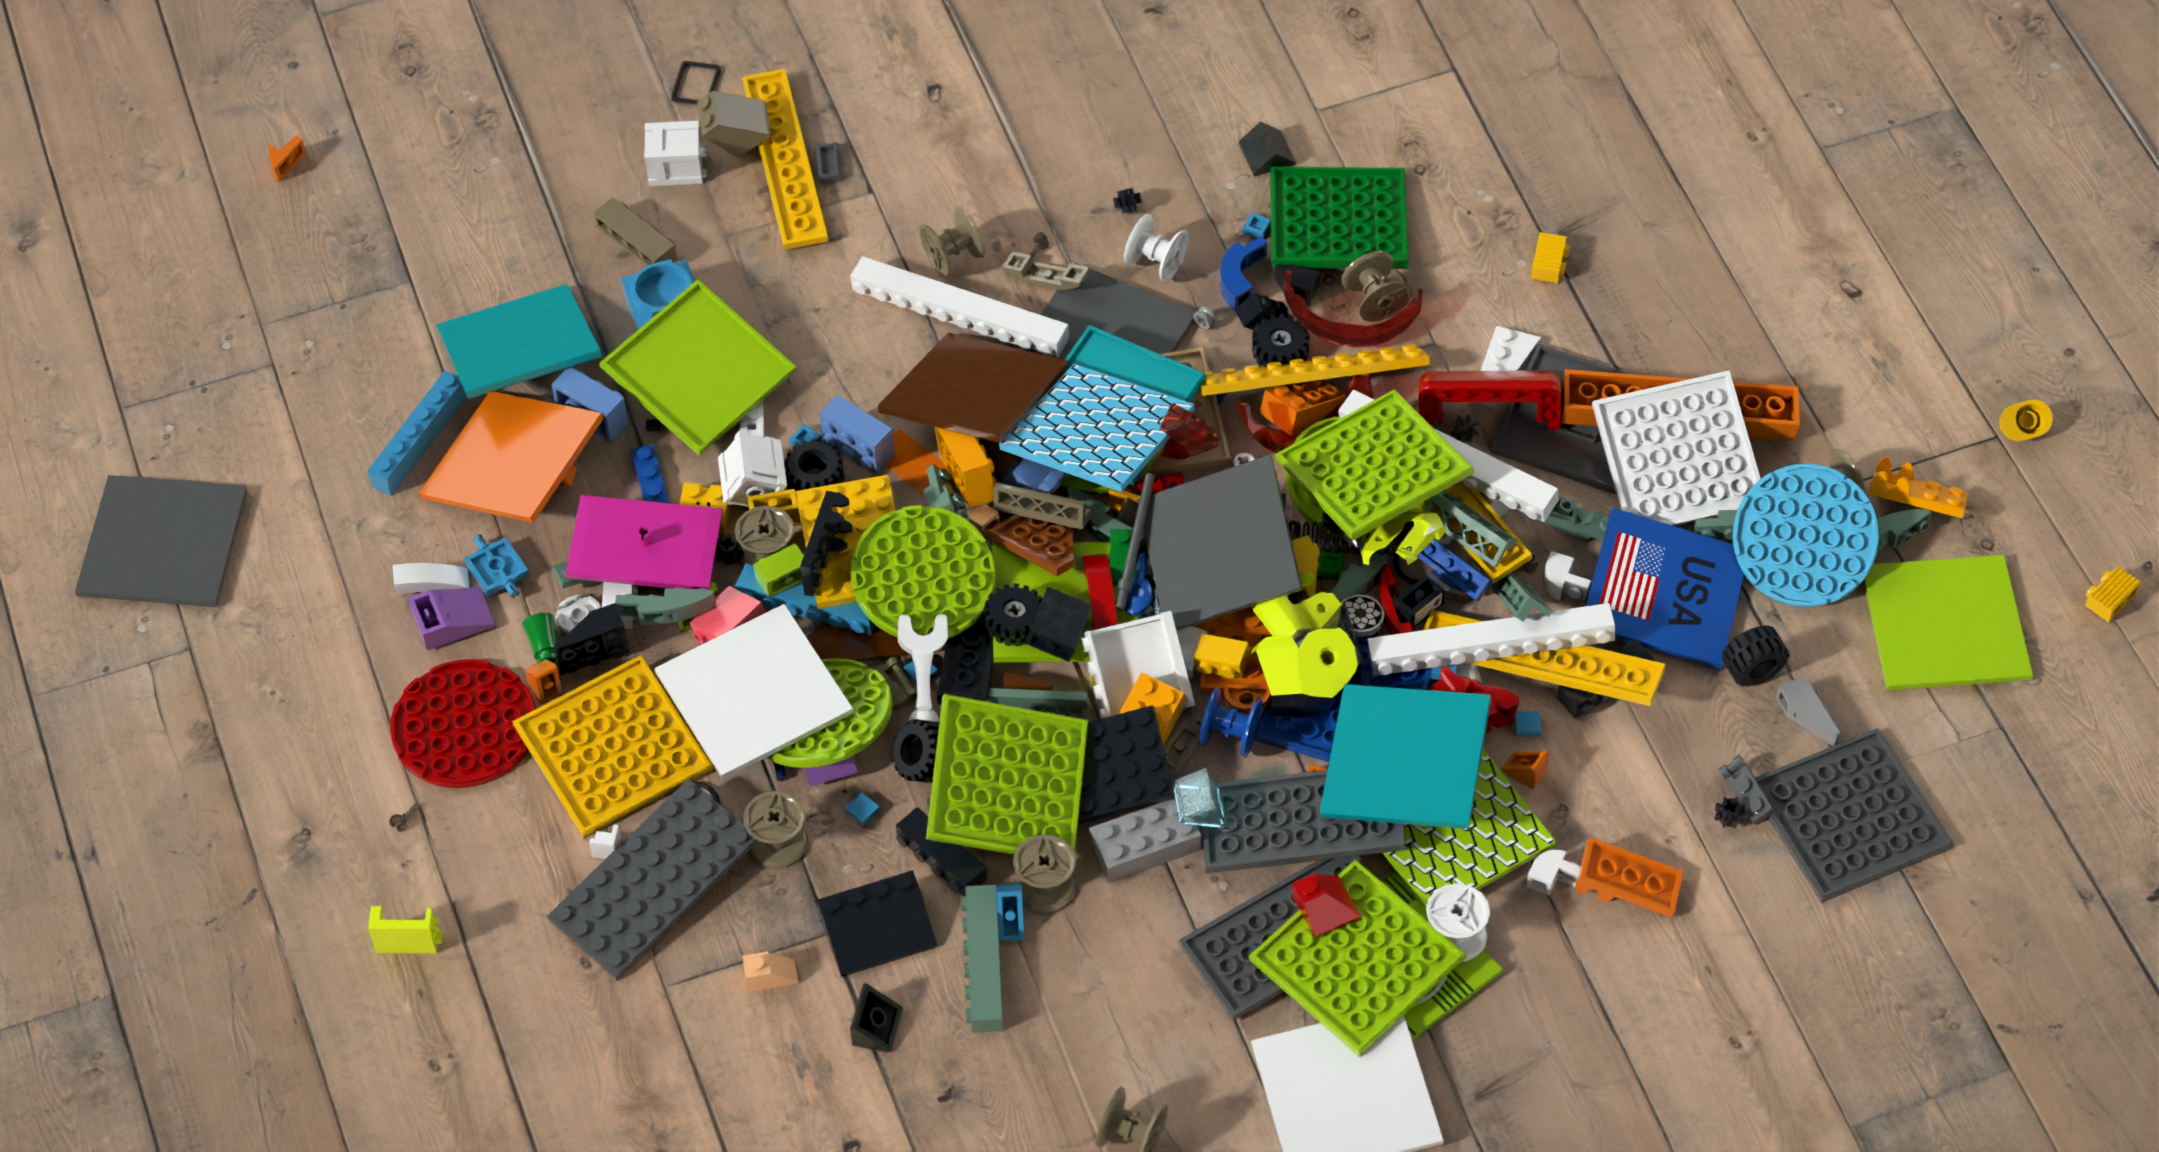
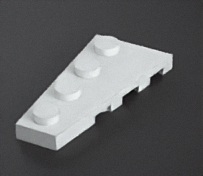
M1496 326L1481 371H1519L1524 362H1527L1534 348L1540 344L1541 337ZM1474 402V403L1482 404V405L1489 406V407H1494L1497 402Z

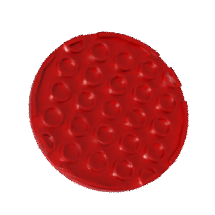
M464 659L443 663L431 668L428 673L420 678L416 677L403 690L402 696L395 703L390 720V734L394 750L402 764L411 773L428 783L448 788L479 786L505 775L527 754L529 750L514 728L512 721L536 709V705L529 688L520 680L519 676L506 667L502 668L491 664L489 661Z

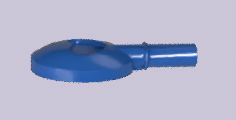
M1139 553L1135 578L1131 580L1133 587L1131 593H1128L1125 607L1126 613L1131 616H1138L1144 613L1149 608L1153 598L1152 586L1144 578L1148 554Z

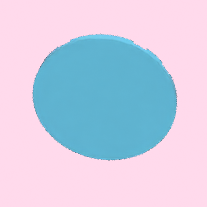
M1795 464L1770 472L1756 482L1747 492L1735 516L1733 546L1742 572L1761 593L1789 606L1818 607L1842 599L1857 588L1865 579L1877 555L1879 525L1869 498L1859 485L1854 483L1845 474L1822 465Z

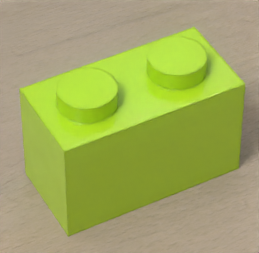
M796 544L785 547L779 552L762 558L753 564L755 578L769 598L802 582L800 565L804 555Z

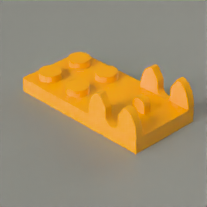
M1889 456L1883 457L1879 461L1870 486V495L1963 518L1969 493L1964 492L1959 487L1948 488L1941 486L1940 483L1935 481L1925 482L1913 479L1914 469L1908 461L1901 466L1898 474L1891 472L1892 463Z

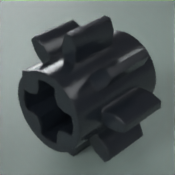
M1133 188L1117 191L1118 197L1113 198L1115 209L1121 208L1122 213L1138 210L1137 204L1142 203L1140 192L1134 193Z
M1457 414L1458 419L1455 422H1450V425L1455 429L1450 433L1452 437L1458 435V440L1461 442L1468 440L1471 443L1473 435H1479V432L1474 429L1478 422L1477 420L1470 421V414H1467L1466 417H1461ZM1466 425L1467 431L1463 432L1461 426Z
M732 535L720 537L719 545L717 544L716 560H722L725 566L733 563L737 564L739 556H744L742 546Z
M1724 797L1722 804L1716 803L1715 805L1716 814L1714 819L1719 820L1723 828H1736L1737 821L1744 822L1745 814L1743 812L1745 805H1740L1736 797L1734 799Z

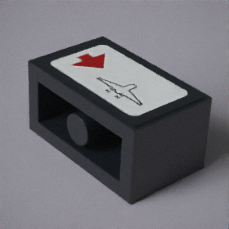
M1427 575L1422 577L1394 600V607L1399 622H1410L1413 629L1430 615L1431 610H1436L1444 604L1445 590H1436L1434 588L1437 584Z

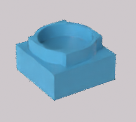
M671 259L648 265L636 274L621 278L623 294L636 330H639L695 282L687 260L673 263Z

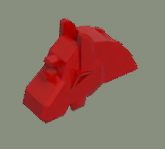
M1447 665L1442 666L1440 670L1441 680L1432 686L1431 691L1491 695L1485 734L1492 732L1490 725L1501 728L1514 722L1520 703L1517 695L1505 688L1482 685L1476 679L1457 676Z

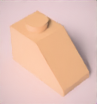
M768 951L742 956L748 992L799 984L795 959Z

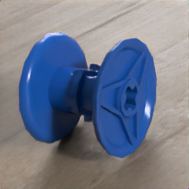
M1216 687L1211 694L1203 717L1199 738L1200 746H1205L1209 742L1213 731L1224 733L1227 738L1230 736L1242 738L1241 755L1246 759L1253 746L1254 737L1259 726L1263 701L1258 699L1253 704L1249 715L1237 712V709L1229 710L1220 707L1221 691Z

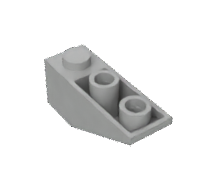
M1802 676L1779 685L1776 699L1786 716L1831 746L1837 745L1841 734L1840 727L1836 721L1833 722L1827 705L1820 701L1814 684L1809 683L1806 676Z

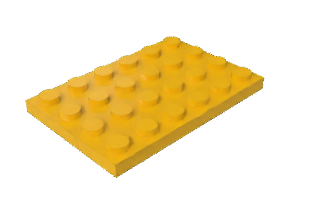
M888 475L795 491L806 548L825 492L841 493L847 496L850 502L849 506L838 507V513L844 517V520L852 524L853 532L835 534V537L843 539L848 544V547L843 551H829L828 567L823 569L821 587L817 588L815 592L818 609L857 602L853 593L850 576L855 547L864 531L874 521L886 513L896 511Z

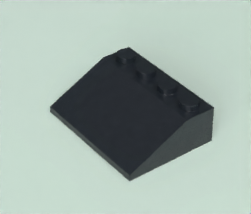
M913 870L817 899L819 917L841 977L937 948V942Z

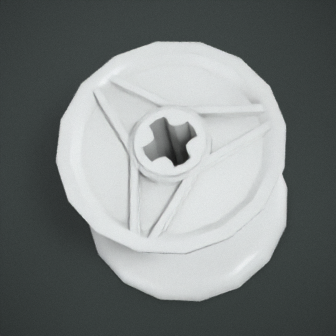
M1145 214L1137 222L1129 236L1124 252V263L1126 266H1131L1138 262L1142 255L1148 256V259L1161 262L1159 277L1162 282H1168L1178 271L1184 259L1189 243V233L1187 230H1181L1174 235L1171 241L1164 239V235L1152 234L1154 219L1151 214Z
M1457 883L1445 885L1437 889L1429 898L1426 907L1428 922L1431 923L1436 931L1446 936L1466 953V958L1462 962H1467L1477 957L1485 948L1487 941L1485 926L1490 915L1488 901L1480 891L1469 885Z

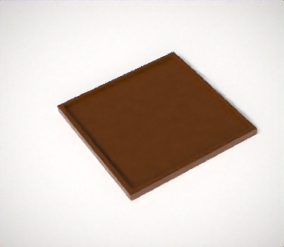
M948 332L877 405L878 412L1001 443L1069 368L1068 361Z

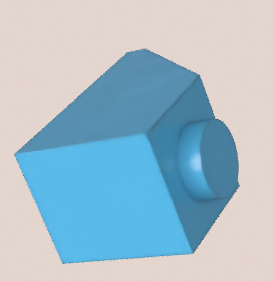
M1022 883L997 884L999 941L1024 940Z

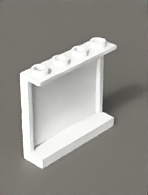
M1171 611L1084 633V638H1081L1084 652L1089 653L1090 662H1087L1090 676L1095 677L1096 685L1093 686L1096 700L1100 699L1102 709H1099L1101 719L1119 714L1141 672L1185 693L1189 701L1184 709L1195 706Z

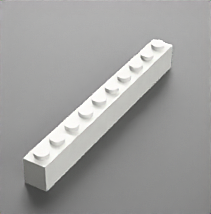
M863 256L850 275L852 290L859 294H865L880 301L895 304L900 308H907L919 314L928 315L940 321L949 322L961 328H967L982 335L997 338L1003 342H1010L1024 349L1040 352L1045 356L1058 358L1069 340V328L1066 323Z
M1353 390L1338 410L1339 418H1343L1374 401V399ZM1436 430L1474 469V474L1460 482L1470 489H1477L1483 492L1490 499H1497L1503 502L1510 509H1518L1524 512L1531 519L1545 522L1559 501L1558 488Z
M1606 603L1553 611L1549 617L1543 613L1531 614L1526 617L1524 622L1516 617L1368 638L1369 657L1373 676L1388 675L1418 669L1436 668L1444 665L1484 661L1486 659L1615 641V624L1610 604Z

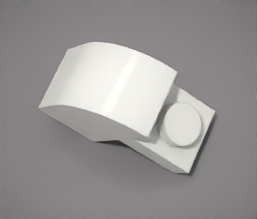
M1551 551L1544 574V587L1547 593L1558 601L1561 600L1563 594L1573 599L1586 601L1591 580L1571 574L1574 558Z
M1546 851L1535 859L1528 873L1526 887L1550 896L1557 880L1575 887L1581 866L1575 862L1565 861L1566 851Z

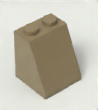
M712 91L697 102L702 136L738 158L771 136L766 102L763 100Z

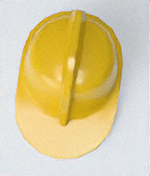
M2036 399L2027 400L2004 409L1999 420L2000 429L2012 441H2025L2045 434L2051 428L2053 415L2049 406L2043 401Z

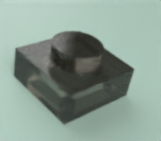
M1128 497L1116 518L1134 528L1139 506L1138 502Z

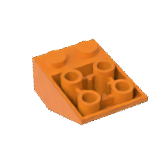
M1323 379L1279 385L1265 390L1260 414L1287 434L1293 436L1302 433L1311 425L1319 422L1344 401L1346 395Z

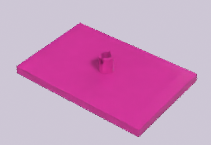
M581 495L566 568V578L671 589L679 587L683 589L704 588L710 590L723 511L720 508Z

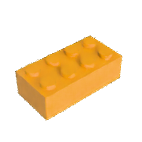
M934 427L939 455L969 509L994 501V485L996 480L991 472H994V465L991 458H987L984 446L979 445L978 437Z

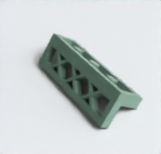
M1445 490L1429 498L1423 511L1431 512L1434 504L1438 505L1441 508L1442 518L1440 519L1444 521L1445 533L1494 567L1499 565L1506 550L1514 549L1518 542L1517 539ZM1455 517L1458 519L1461 530H1452L1449 518ZM1474 530L1477 532L1480 543H1471L1467 531ZM1492 543L1499 548L1494 558L1488 555L1486 544Z
M1512 573L1497 581L1492 588L1513 615L1523 622L1533 608L1548 617L1553 612L1527 582Z
M990 688L989 702L1041 712H1054L1063 716H1068L1071 713H1082L1081 719L1087 720V692Z

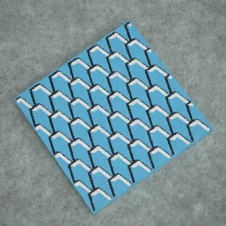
M1073 364L999 443L1002 451L1122 492L1195 411L1194 404Z

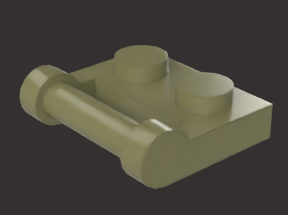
M892 657L885 664L872 669L881 673L887 681L893 698L892 711L917 699V687H913L901 668L902 663L898 657ZM894 673L905 691L904 694L899 695L887 674Z

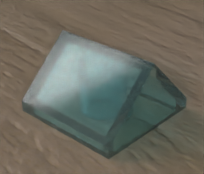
M1207 768L1174 780L1172 784L1181 824L1228 827L1229 824L1220 784Z

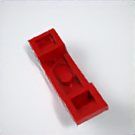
M1107 555L1082 556L1089 600L1092 605L1091 620L1093 631L1117 625L1115 598Z
M1385 564L1381 575L1379 596L1380 604L1385 613V626L1390 635L1413 632L1410 622L1402 624L1399 622L1391 597L1395 596L1396 582L1390 565Z

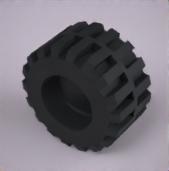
M811 439V442L802 441V445L796 444L793 446V451H788L787 457L784 460L788 490L794 489L799 491L843 483L844 468L842 456H840V451L835 449L833 444L827 445L824 440L817 442L816 439ZM814 468L824 470L818 474L805 473Z
M1765 625L1751 628L1735 637L1724 648L1725 650L1722 652L1721 658L1736 684L1747 687L1762 683L1776 675L1787 664L1790 654L1775 628Z
M912 719L910 722H905L903 727L899 728L898 735L893 740L895 743L892 746V761L895 762V770L899 771L898 774L904 777L905 780L925 783L933 782L939 722Z

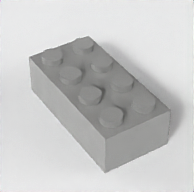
M1182 795L1089 828L1091 847L1108 883L1201 850V834Z

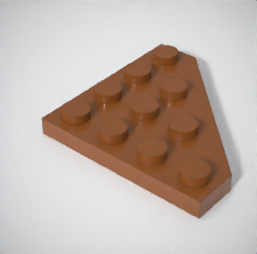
M1014 515L988 530V539L1055 576H1059L1074 567L1072 527Z

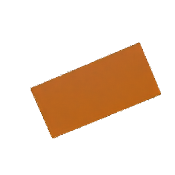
M898 429L893 433L895 456L885 466L925 497L924 490L930 485L926 469L932 464L946 470L947 468L937 456L903 430ZM951 477V482L954 489L957 486Z

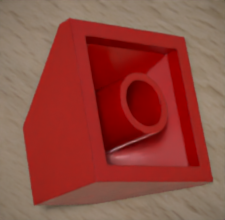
M1315 873L1292 883L1293 899L1315 938L1361 918L1339 876Z

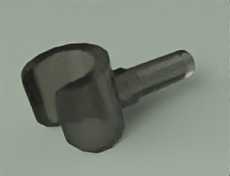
M1043 232L1035 235L1033 241L1036 245L1028 255H1032L1033 258L1037 252L1049 247L1048 237Z
M1532 554L1530 561L1511 573L1515 574L1520 571L1534 573L1539 562L1532 564L1535 559V555Z
M415 803L403 815H393L389 820L390 825L394 827L396 823L401 822L397 826V830L399 832L405 831L407 828L406 821L419 809V805Z

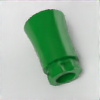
M537 613L527 617L522 622V627L528 637L537 663L548 660L558 665L554 646L558 643L555 616L551 613Z

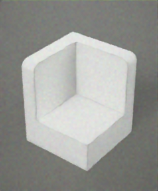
M614 824L611 833L596 831L595 839H590L589 842L592 858L606 859L621 844L622 838L619 825Z

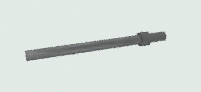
M1149 473L1145 475L1124 572L1117 587L1119 594L1116 609L1125 610L1128 593H1131L1133 587L1131 580L1155 475Z

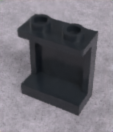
M1047 587L1024 644L1070 662L1092 605L1081 599L1064 594L1059 590Z

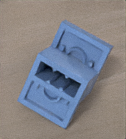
M1019 457L999 483L1050 494L1061 485L1060 480L1063 476L1066 477L1068 473Z

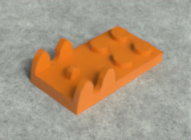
M1589 837L1585 844L1575 890L1579 894L1588 893L1591 889L1597 890V897L1601 902L1610 901L1616 897L1672 917L1675 912L1684 871Z

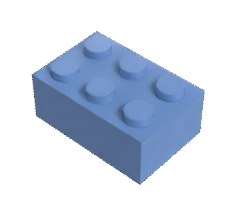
M568 367L551 384L555 404L600 412L604 419L594 434L611 444L629 425L622 394L608 389L598 380L589 378L583 371Z
M836 395L820 412L822 438L826 441V444H833L846 458H852L857 461L864 469L878 474L895 456L892 428L839 395Z

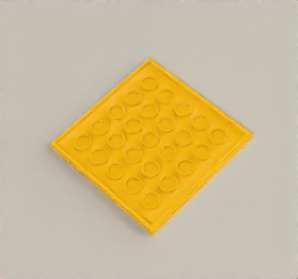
M642 655L512 721L514 728L583 838L676 790L688 778L693 781L713 770L710 760Z

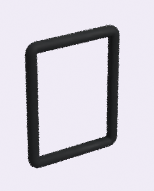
M683 61L671 94V100L697 105L699 100L675 97L685 66L716 69L709 93L715 89L721 68L719 65Z

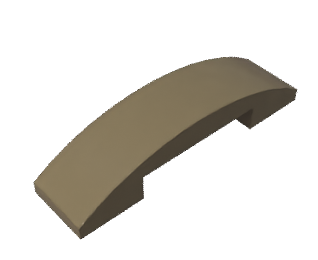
M1014 251L1011 252L1002 266L1003 271L1022 281L1058 290L1080 287L1090 272V267L1072 263L1067 268L1034 262L1032 255Z

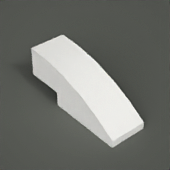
M439 563L393 565L394 586L397 595L416 592L423 593L438 589L470 588L468 568Z

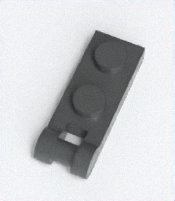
M1738 754L1733 758V762L1728 765L1724 764L1719 768L1721 775L1726 779L1740 804L1745 805L1744 810L1752 823L1757 825L1776 811L1741 755ZM1740 769L1742 774L1735 778L1733 773Z

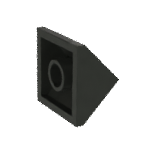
M1261 121L1239 141V146L1254 177L1269 173L1270 167H1291L1296 165L1281 130Z
M864 983L850 1026L852 1046L891 1052L903 1006L869 984Z

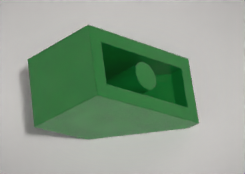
M1110 529V573L1113 585H1118L1119 580L1122 579L1133 530Z

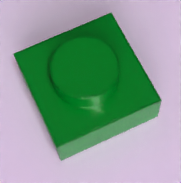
M1320 551L1317 576L1339 578L1342 572L1344 554Z

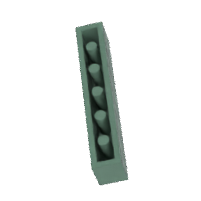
M996 885L966 886V896H961L962 911H967V918H962L963 933H968V940H963L964 956L969 955V963H964L965 978H970V985H965L966 1001L971 1000V1008H966V1022L972 1023V1033L1003 1031Z

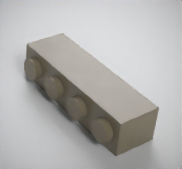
M612 197L593 212L595 226L645 266L668 259L674 262L677 259L675 243L670 238H665L661 235L656 227L648 225L639 214H634L630 211L625 203L619 202Z

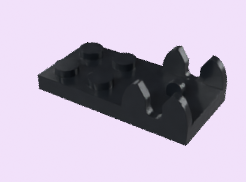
M825 492L800 565L804 595L814 597L816 589L821 587L822 571L827 569L829 563V551H843L848 547V544L843 539L835 537L837 533L846 534L853 532L852 524L844 520V517L838 513V507L842 508L850 505L848 497L841 493Z
M978 619L964 632L947 639L937 693L938 705H942V696L944 694L988 702L994 654L993 638L989 636V630L986 631L984 620Z

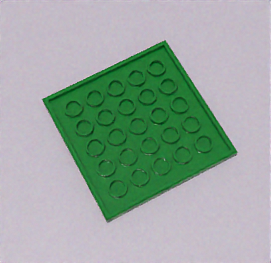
M1270 167L1272 268H1276V264H1291L1304 268H1347L1359 257L1375 251L1390 253L1393 258L1392 269L1409 268L1404 168Z

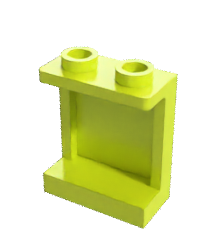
M371 906L368 930L376 953L437 954V945L442 943V929H438L439 919L437 916H434L432 908H426L424 920H385L382 907Z

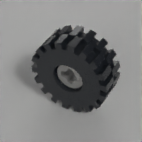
M1272 314L1269 320L1266 317L1261 319V324L1257 323L1252 333V355L1254 359L1256 358V363L1259 366L1263 363V367H1267V364L1272 362H1280L1283 365L1290 364V361L1294 359L1306 361L1310 344V333L1307 332V326H1302V321L1299 318L1294 321V316L1292 315L1285 318V314H1279V317H1275V314ZM1278 339H1279V340L1285 341V343H1284V344H1281L1280 342H1277V341H1278Z
M1014 583V587L1011 588L1009 584L1004 585L1003 590L999 587L996 588L995 595L990 593L988 600L985 601L984 623L986 631L989 630V636L991 638L996 636V641L999 643L1004 640L1007 646H1010L1011 642H1015V646H1021V642H1025L1042 601V596L1037 597L1038 592L1035 589L1030 592L1027 585L1019 588V584ZM1013 610H1015L1018 613V615H1014L1012 613Z

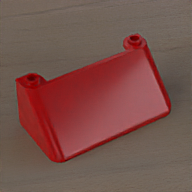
M1429 370L1420 376L1419 414L1430 425L1437 420L1438 423H1443V402H1537V423H1542V420L1548 423L1549 430H1560L1561 381L1560 375L1553 370Z

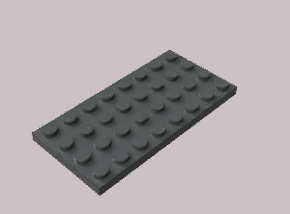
M1328 770L1201 785L1206 873L1406 850L1404 824L1321 817L1320 808Z
M688 778L546 917L549 922L618 981L759 841L750 836L744 824Z
M1359 856L1317 860L1179 939L1180 947L1233 1021L1284 992L1283 989L1249 960V955L1299 911L1293 899L1292 883L1315 873L1338 876L1355 859L1369 870Z

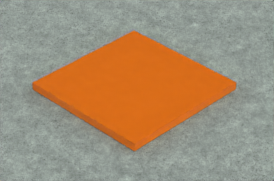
M494 391L489 392L418 494L424 500L534 523L604 418L600 412Z

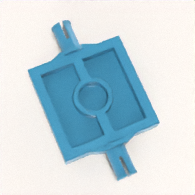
M481 534L478 535V538L475 536L473 541L479 549L465 557L464 561L486 596L488 597L502 589H506L511 598H515V595L518 596L520 591L514 584L529 576V571L508 539L505 537L497 542L487 544Z

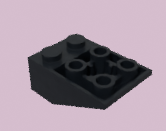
M615 603L591 611L554 646L560 675L573 673L578 669L589 665H597L601 661L620 657L624 653L629 652L625 627Z

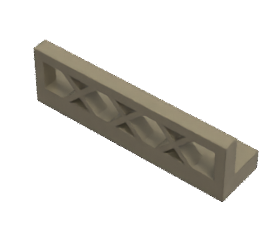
M997 482L994 485V510L1082 530L1091 518V509L1085 508V502Z

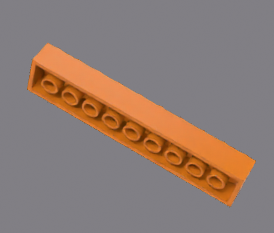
M1565 369L1561 383V424L1598 426L1592 407L1593 401L1691 378ZM1733 382L1749 438L1795 441L1800 426L1798 386Z

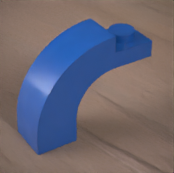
M1262 236L1255 241H1250L1245 247L1236 242L1227 250L1222 259L1220 289L1223 298L1234 311L1253 294V286L1242 273L1246 268L1267 256V241Z

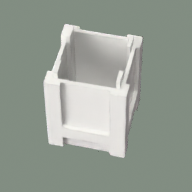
M699 121L645 123L644 159L649 186L702 184L703 177H707V170L702 169V157H707V149L703 148L700 135H702L701 127H699Z
M738 431L731 445L718 457L724 504H737L749 507V496L783 491L786 488L787 481L782 445L779 439L768 436L762 438L749 435V432Z

